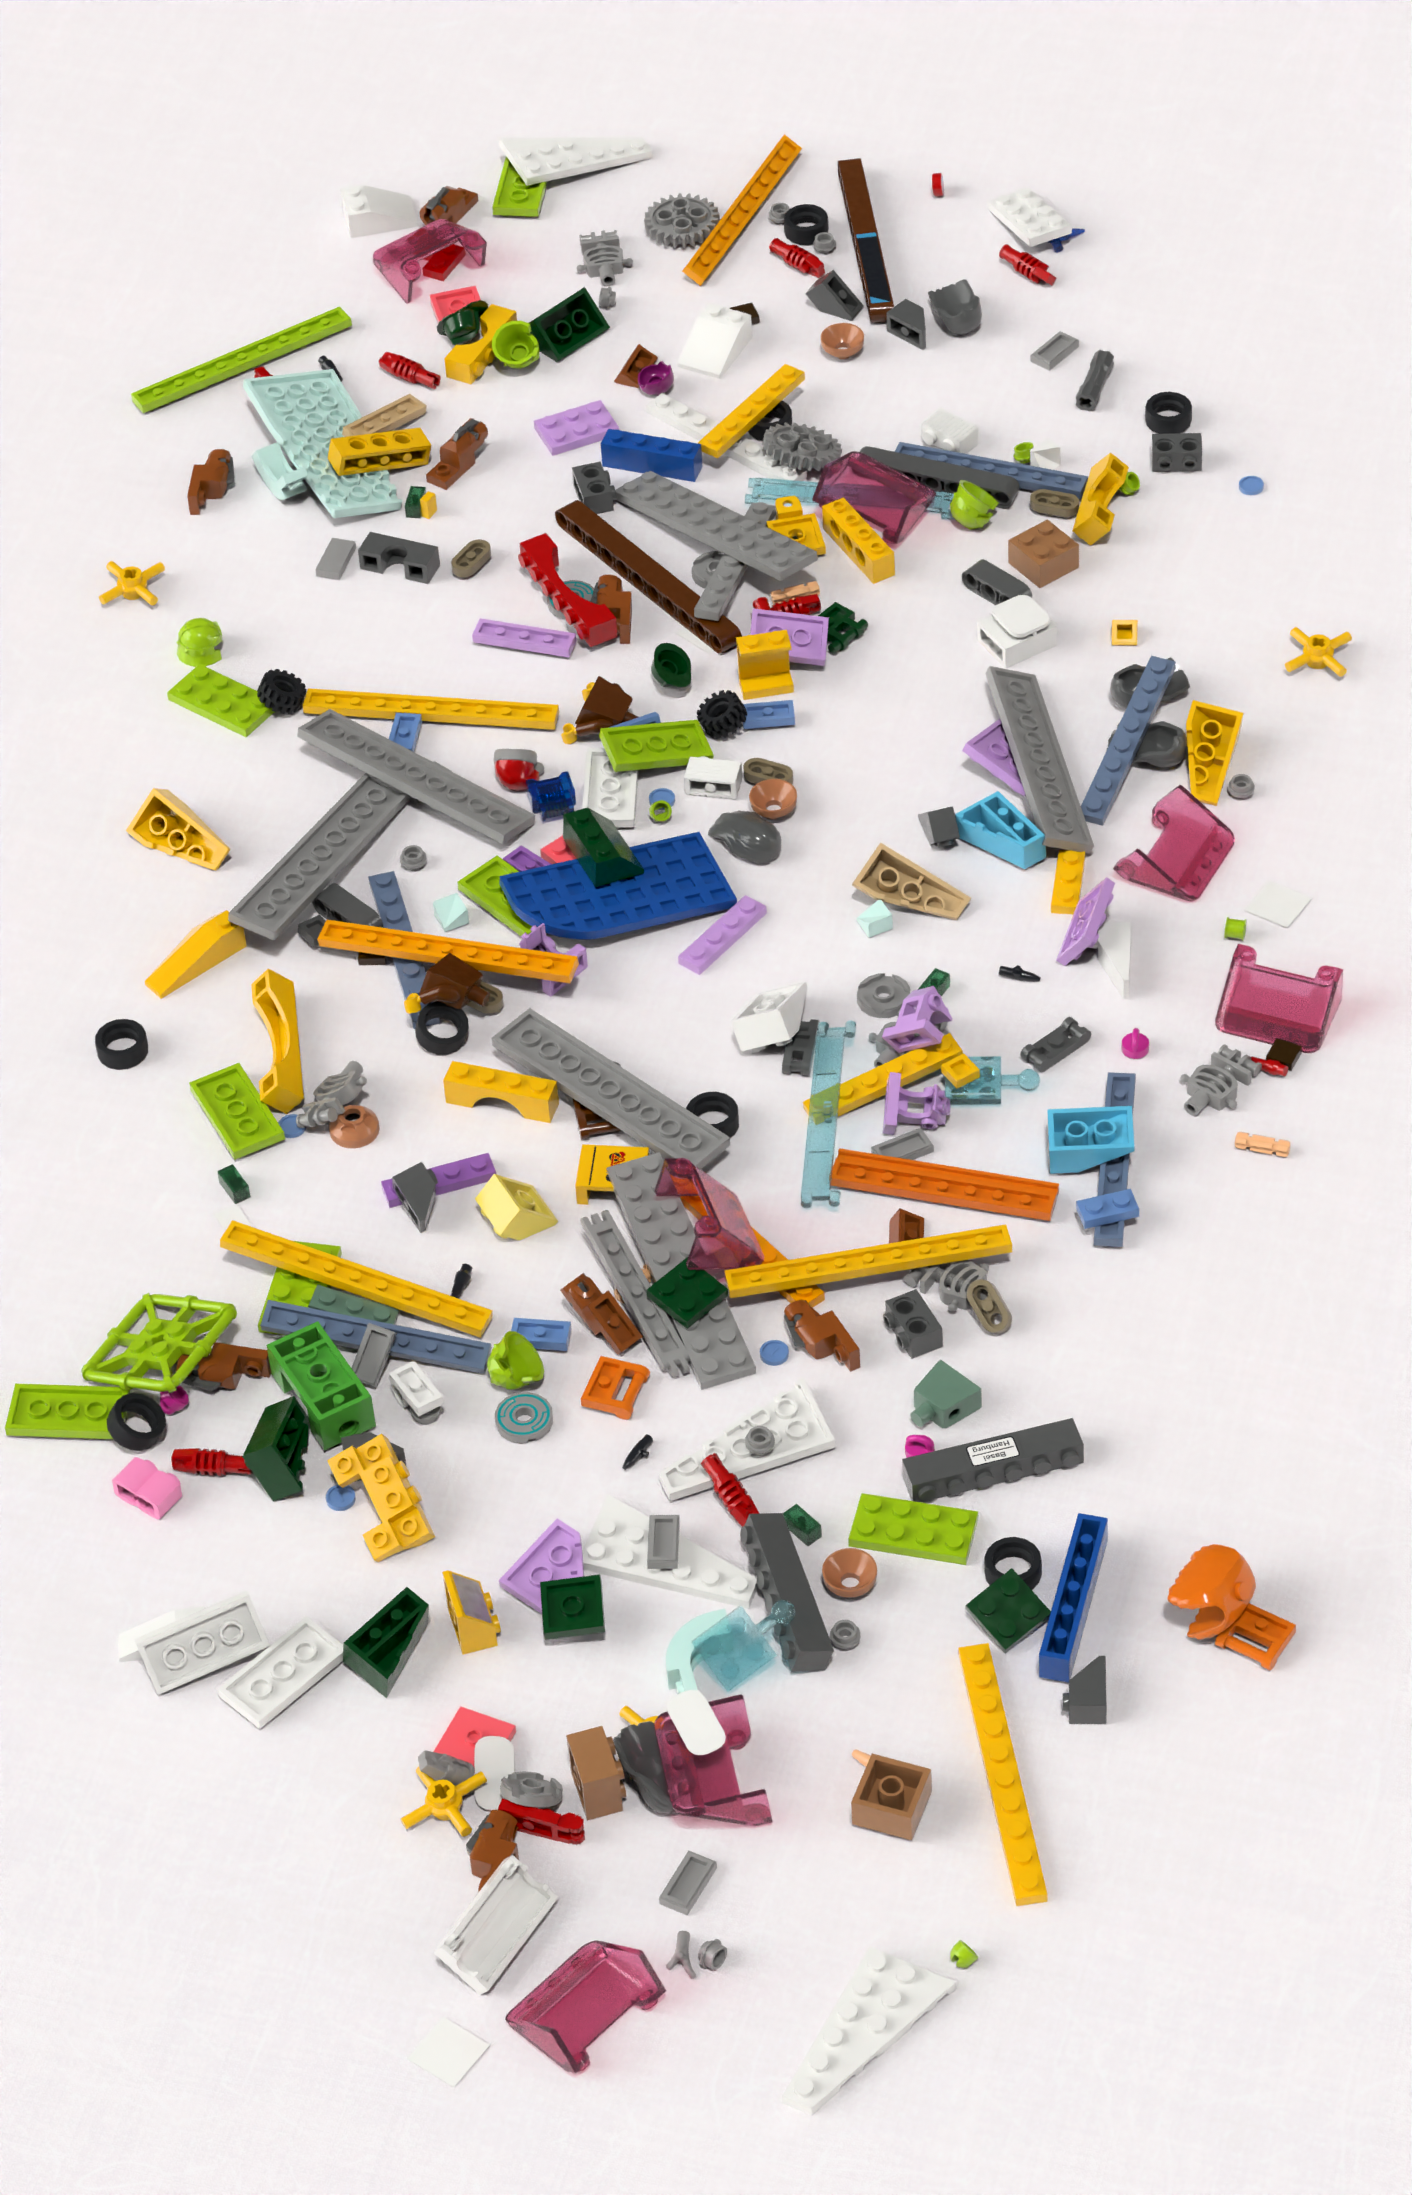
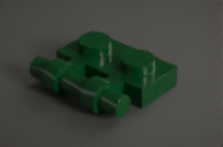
M834 602L818 615L820 617H829L827 642H832L828 646V650L832 654L839 650L843 651L849 646V642L853 638H859L868 627V622L865 619H861L858 622L854 621L855 612L837 602ZM843 629L846 630L844 634L839 633Z

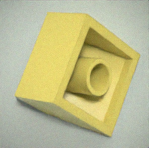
M493 1174L475 1198L481 1207V1213L493 1224L495 1233L504 1239L509 1237L520 1241L555 1226L558 1222L533 1185Z

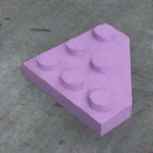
M998 719L969 740L962 751L974 762L981 764L989 770L993 776L1008 784L1013 791L1025 796L1026 794L1001 719Z
M557 1518L499 1579L500 1587L542 1614L540 1582L584 1576L580 1533Z

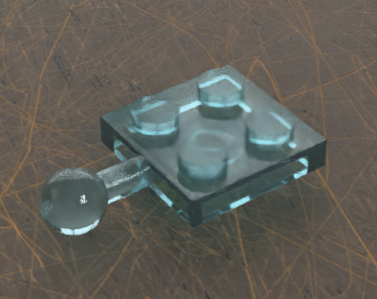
M1001 1056L968 1057L980 1069V1078L956 1089L945 1077V1096L949 1098L950 1105L1001 1104V1086H1020L1025 1091H1033L1039 1086L1040 1077L1032 1069H1025L1019 1075H1001Z
M779 1600L772 1606L771 1614L755 1625L740 1605L692 1640L691 1643L725 1690L729 1692L777 1656L763 1634L778 1623H790L795 1617V1607L788 1600Z

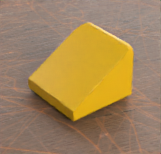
M1112 620V645L1137 646L1138 620Z

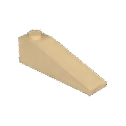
M881 842L852 883V886L875 900L881 899L883 902L953 920L959 918L971 900V897Z

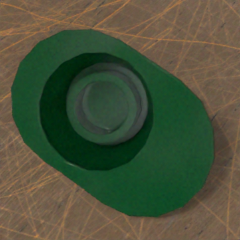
M479 300L464 306L455 313L444 317L437 325V332L440 335L447 336L453 345H459L472 340L479 332L480 317L487 310L488 304L485 301Z
M661 643L655 649L651 665V672L654 678L663 687L675 686L684 688L689 686L691 683V661L687 653L675 644Z

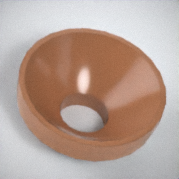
M850 323L833 324L822 331L821 345L828 354L839 359H848L863 347L864 333L861 328Z
M767 779L752 787L749 800L753 811L767 819L775 820L789 814L795 808L797 791L791 783L785 780ZM771 805L781 807L779 810H768L767 808Z
M359 1105L345 1106V1112L339 1114L336 1121L329 1123L331 1139L337 1145L344 1148L355 1149L364 1147L377 1138L380 1130L376 1114L371 1109ZM352 1113L360 1115V1118L355 1121L345 1119L347 1115Z
M856 1548L840 1549L826 1558L822 1567L823 1580L826 1587L838 1596L858 1597L868 1592L874 1586L877 1578V1565L873 1557L863 1550ZM846 1578H855L859 1581L858 1585L851 1588L842 1585V1581Z

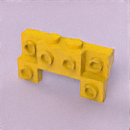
M380 1434L357 1449L350 1446L327 1460L338 1485L342 1488L362 1479L382 1523L363 1534L375 1561L380 1562L400 1551L421 1546L435 1537L419 1504L422 1501L421 1495L414 1485H410L407 1479L410 1476L409 1470L402 1461L398 1460L386 1436Z

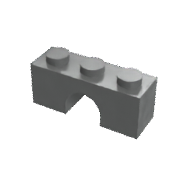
M369 532L358 549L360 569L383 574L389 566L403 564L407 580L425 584L430 583L440 567L438 546Z

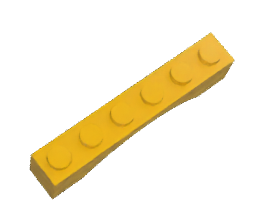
M267 969L251 984L253 1004L268 1029L273 1048L271 1069L259 1081L260 1101L287 1114L304 1099L294 982Z

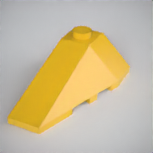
M1195 700L1192 701L1186 721L1191 800L1217 806L1241 731L1244 713Z
M153 788L126 829L130 835L146 847L160 850L166 854L180 857L212 870H218L230 851V848L197 814L168 789Z

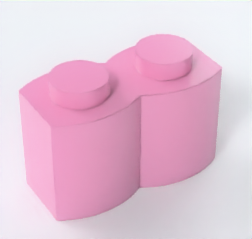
M137 1457L112 1480L114 1493L119 1498L133 1506H137L144 1513L155 1519H161L182 1497L180 1481L174 1474L159 1471L151 1461Z

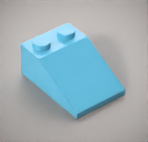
M1132 1106L1047 1109L1050 1174L1079 1173L1135 1151Z

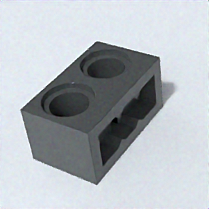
M1201 433L1152 434V472L1202 471Z
M601 462L572 467L573 486L579 501L596 514L614 511L613 500H617L614 485L610 486L608 470L604 471Z
M917 1289L885 1301L886 1313L883 1314L884 1323L888 1330L894 1331L899 1347L902 1350L905 1349L911 1359L943 1347L942 1327Z

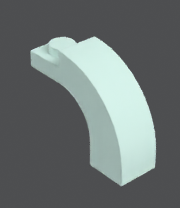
M278 442L256 450L251 456L264 483L278 499L285 500L307 490L303 482L308 476L305 467L293 470L285 459Z
M725 1609L697 1616L683 1625L673 1636L666 1652V1672L669 1690L676 1688L677 1694L687 1690L698 1691L693 1675L696 1666L709 1656L733 1651L732 1630Z

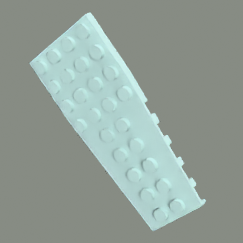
M333 369L244 379L243 388L266 427L297 469L305 467L308 474L305 479L333 518L401 510L402 499H398L396 496L397 489L389 481L390 474L388 470L338 476L328 460L330 440L332 438L344 437L342 435L343 427L362 418Z

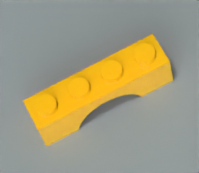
M491 304L480 317L483 338L471 344L455 345L444 358L446 377L472 384L477 377L481 376L483 370L495 358L492 349V338L496 330L505 323L517 321L516 311Z
M1111 452L1091 467L1072 530L1090 546L1111 530L1115 514L1108 510L1107 506L1117 490L1124 484L1129 469L1126 464Z
M456 1061L451 1062L443 1079L445 1098L448 1104L472 1108L479 1099L493 1097L509 1102L526 1119L551 1123L559 1105L557 1081Z

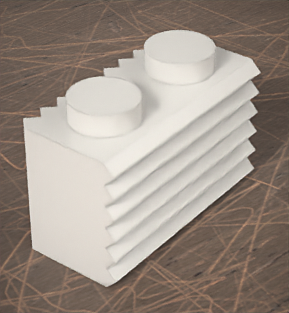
M942 408L921 423L922 439L929 445L933 444L943 450L966 454L978 444L977 425L970 424L969 421L966 422L965 419L962 420L961 417L958 418L957 415L955 416Z
M705 756L690 757L684 774L685 793L692 796L696 794L703 797L706 795L707 797L732 798L735 800L742 781V762L732 759H710Z

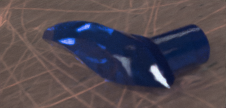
M1072 228L1071 234L1047 242L1052 244L1056 253L1063 250L1061 241L1085 232V229Z

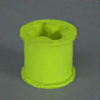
M1227 917L1225 938H1237L1244 941L1247 919L1238 920Z

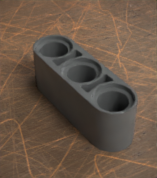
M981 559L962 573L961 577L964 585L994 605L1018 595H1027L1032 598V592L1028 585L987 560Z
M332 883L322 890L312 901L315 910L326 920L383 927L382 919L375 910L336 883Z

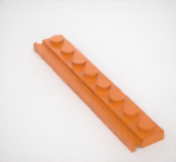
M841 1148L838 1150V1157L835 1159L829 1177L831 1186L1051 1221L1057 1201V1194H1059V1183Z

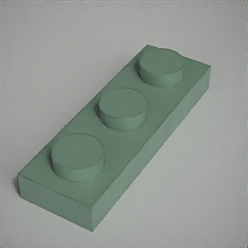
M321 1285L316 1286L308 1308L394 1325L399 1314V1309Z

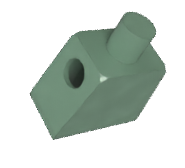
M940 1359L914 1389L915 1410L910 1414L911 1419L919 1427H922L931 1420L939 1427L947 1429L982 1407L981 1388Z

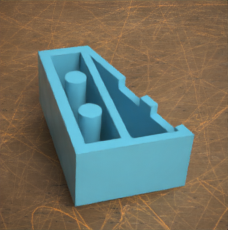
M999 791L955 814L959 838L1023 869L1046 858V846L1042 845L1045 835Z

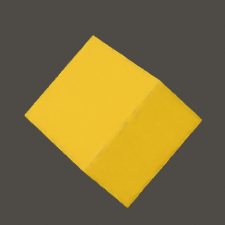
M429 491L420 499L421 514L424 518L430 519L437 511L435 493Z

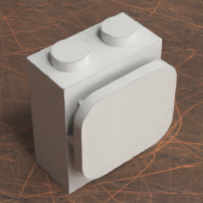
M1018 595L997 604L993 608L992 615L977 621L978 641L1005 669L1057 646L1058 628L1056 623L1050 620L1048 613L1027 595Z

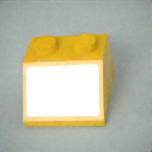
M449 1570L443 1571L447 1608L462 1655L498 1646L496 1633H500L501 1628L497 1615L491 1616L490 1610L493 1609L490 1593L483 1592L481 1583L478 1580Z

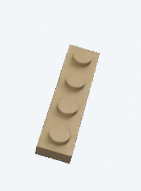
M408 394L344 426L342 435L348 437L392 431L425 414L427 405L411 394Z

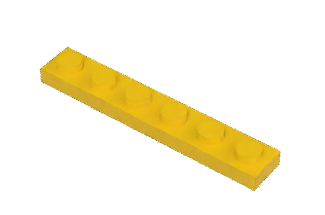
M784 364L698 442V444H701L702 452L719 458L805 380V372Z
M948 1033L942 1037L939 1044L914 1049L803 1101L804 1110L817 1127L885 1095L890 1072L901 1073L900 1087L941 1069L942 1064L963 1054V1050L953 1036Z

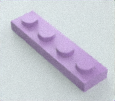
M481 618L472 634L473 642L563 657H570L577 642L576 633Z
M745 895L678 956V963L700 975L767 914L766 906Z

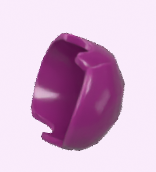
M660 361L658 365L653 364L644 367L638 374L639 387L649 395L659 396L661 393H666L674 382L671 365L667 366L663 361Z

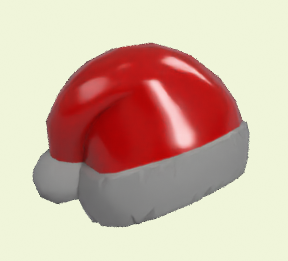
M497 749L494 752L493 761L496 776L502 785L510 790L524 791L538 783L539 776L544 772L543 764L537 762V753L535 751L527 749Z

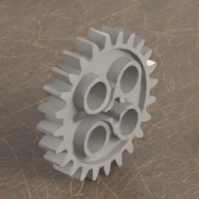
M679 193L676 198L672 195H669L668 200L660 198L661 203L653 202V207H648V212H645L644 218L646 234H650V239H656V243L664 241V246H668L671 243L674 248L678 244H682V247L685 248L689 243L693 247L697 241L703 243V238L706 239L720 221L718 207H714V202L708 203L707 198L700 200L699 195L692 198L690 193L686 197H682V194Z
M785 422L784 426L776 424V427L770 426L769 430L766 429L762 445H764L763 450H767V455H773V460L780 459V464L788 463L790 468L797 466L799 470L806 468L808 471H811L814 468L820 471L821 468L828 470L829 467L834 468L835 464H839L842 453L841 444L837 443L838 439L832 438V434H824L825 430L817 431L815 426L807 428L806 424L799 426L793 423V426H790Z

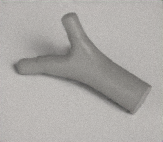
M679 1931L675 1953L666 1967L672 1969L680 1961L690 1978L694 1979L696 1974L691 1967L689 1959L690 1933Z

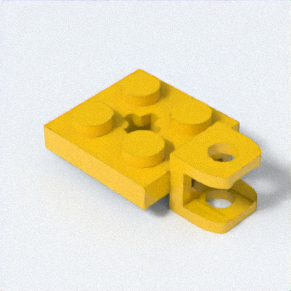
M796 496L777 498L775 501L776 520L766 521L767 528L817 551V555L826 554V546L815 513L803 515L801 503ZM790 503L792 506L785 507L784 504Z

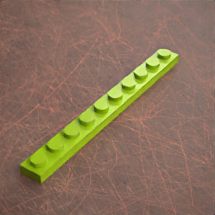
M339 306L131 393L132 401L142 413L152 411L164 404L173 402L176 399L195 393L200 389L259 366L288 352L352 326L351 318Z

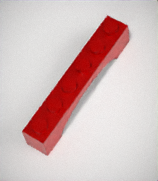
M547 533L519 543L520 554H518V559L521 566L530 572L534 582L539 583L545 596H549L553 600L555 608L558 611H562L567 623L574 626L580 639H584L590 647L617 637L616 617L605 604L598 605L585 600L569 589L561 580L555 570V567L559 566L558 547Z

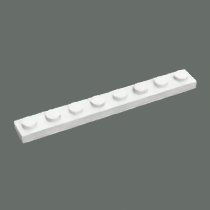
M663 393L646 404L647 413L699 441L719 424ZM744 436L724 453L726 456L789 490H792L807 479V470L803 468L799 470L797 466L790 468L788 463L780 464V459L773 460V455L766 454L767 450H763L762 446Z

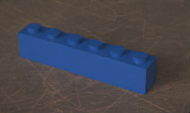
M1078 1513L1039 1653L1040 1678L1069 1683L1108 1542V1518Z

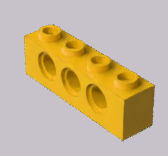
M421 428L332 438L330 440L328 460L338 476L428 465L431 443Z
M844 497L822 506L823 529L873 584L895 575L894 551Z

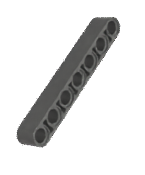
M865 446L860 450L851 467L854 475L862 479L953 498L954 492H957L960 480H966L993 496L999 502L996 507L1002 509L1011 506L1020 488L1018 481L1011 476Z

